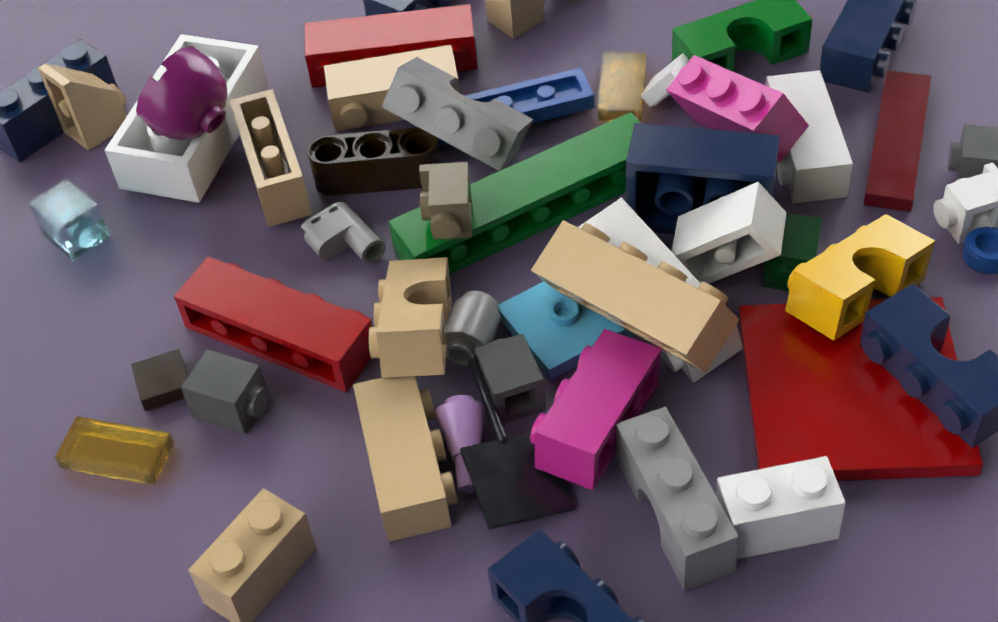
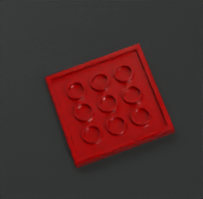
M930 297L945 310L942 297ZM887 299L870 300L868 311ZM787 303L739 305L738 319L743 345L742 351L757 470L827 456L837 481L980 476L983 463L979 446L977 445L972 448L959 435L949 432L942 425L937 415L918 398H913L907 394L900 382L881 364L871 361L860 346L864 321L833 341L786 312ZM948 324L943 348L938 353L946 358L958 361Z

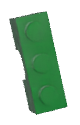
M755 0L672 28V61L682 53L689 60L695 55L734 72L735 52L748 50L763 55L771 65L809 52L813 19L796 0Z

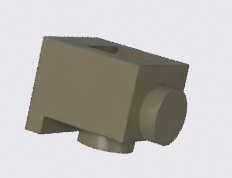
M468 162L419 165L422 191H420L422 220L431 221L433 239L472 237V192Z

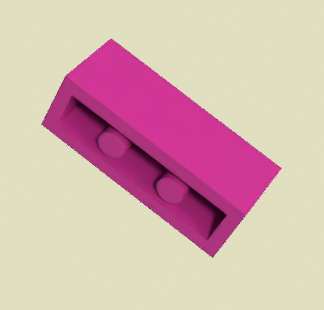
M695 55L679 71L677 77L666 89L693 121L712 130L780 135L778 162L782 161L809 127L808 123L784 93Z
M607 329L602 331L593 346L587 345L579 357L577 370L571 379L565 378L560 383L555 394L554 404L548 413H541L533 424L530 442L535 444V468L594 490L616 454V424L639 416L658 386L661 348Z

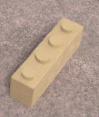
M563 220L531 271L553 290L706 373L739 322L738 317L725 305L729 298L708 283L701 282L698 288L686 283L685 281L688 277L666 262L661 261L658 267L647 263L648 257L639 249L626 242H622L619 248L608 243L610 237L591 224L585 223L580 229Z

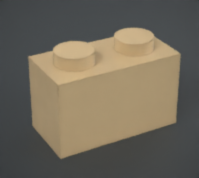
M263 488L188 571L206 606L230 622H253L317 547L306 514Z

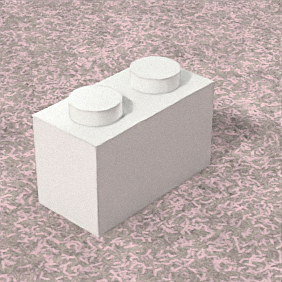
M759 182L753 183L678 216L671 252L700 283H712L780 256L787 212Z
M827 456L717 477L716 496L739 535L737 559L839 539L846 502Z

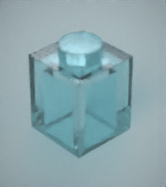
M65 179L29 203L42 234L72 261L110 236L98 205L68 179Z

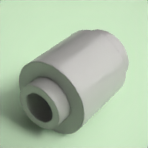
M468 291L455 301L445 324L446 356L453 363L469 366L468 358L475 356L474 349L493 341L501 318L499 305L492 296L481 291Z

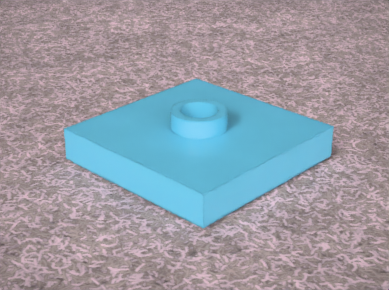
M544 281L499 304L500 321L512 336L524 335L538 367L550 381L577 367L583 349L587 345L593 346L604 329L627 337L634 336L632 332L553 290Z

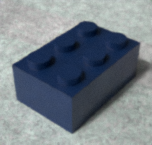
M634 123L626 159V203L654 233L675 235L678 216L753 183L759 182L774 198L780 135Z

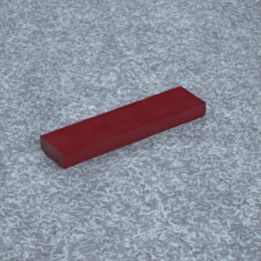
M886 71L863 205L911 212L931 75Z

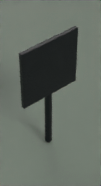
M470 356L468 363L498 440L461 447L460 452L488 529L575 510L576 506L565 479L535 468V444L530 442L531 433L508 438L476 356Z

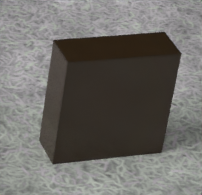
M179 349L131 364L140 401L145 411L185 398L181 386L187 379L188 374Z

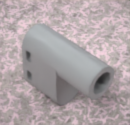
M336 202L308 218L301 225V228L305 231V242L323 260H329L351 248L363 262L373 263L381 258L385 251V243L344 202Z

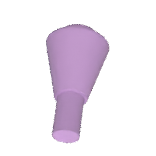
M469 395L449 397L444 401V404L435 410V417L450 456L455 462L457 491L462 494H470L475 491L460 448L481 443L486 415L485 405Z

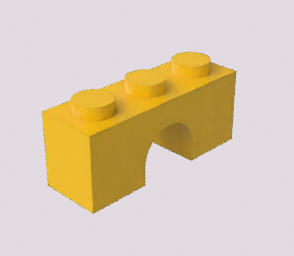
M885 214L867 226H861L854 234L841 242L830 245L823 253L808 262L800 263L796 266L787 283L790 290L785 311L835 341L864 321L873 289L891 297L911 284L917 286L925 280L935 240Z

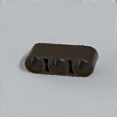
M419 127L327 135L313 140L307 149L316 189L324 195L331 196L422 188L419 165L441 163L438 138Z

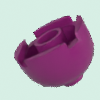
M192 46L181 48L161 63L167 71L158 81L150 76L144 84L138 97L136 113L153 131L167 138L185 141L199 137L205 132L212 133L219 128L226 117L224 108L227 102L228 88L221 69L209 57Z

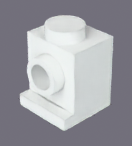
M993 162L984 165L982 174L970 178H962L946 185L943 199L937 200L934 203V215L938 224L946 228L958 244L964 243L967 234L976 228H998V168Z

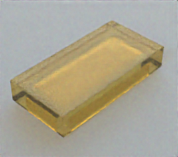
M603 52L598 121H612L631 112L642 122L643 99L640 96L645 86L646 53Z
M76 416L54 458L60 468L155 485L174 445V441L169 432Z

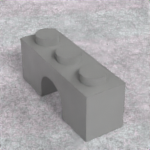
M418 57L399 66L382 104V108L498 171L506 167L516 157L533 121L532 118L495 98L490 102H479L460 94L452 87L455 79L454 76Z
M666 406L617 423L616 461L637 501L650 500L660 528L661 548L683 590L692 589L736 572L739 535Z

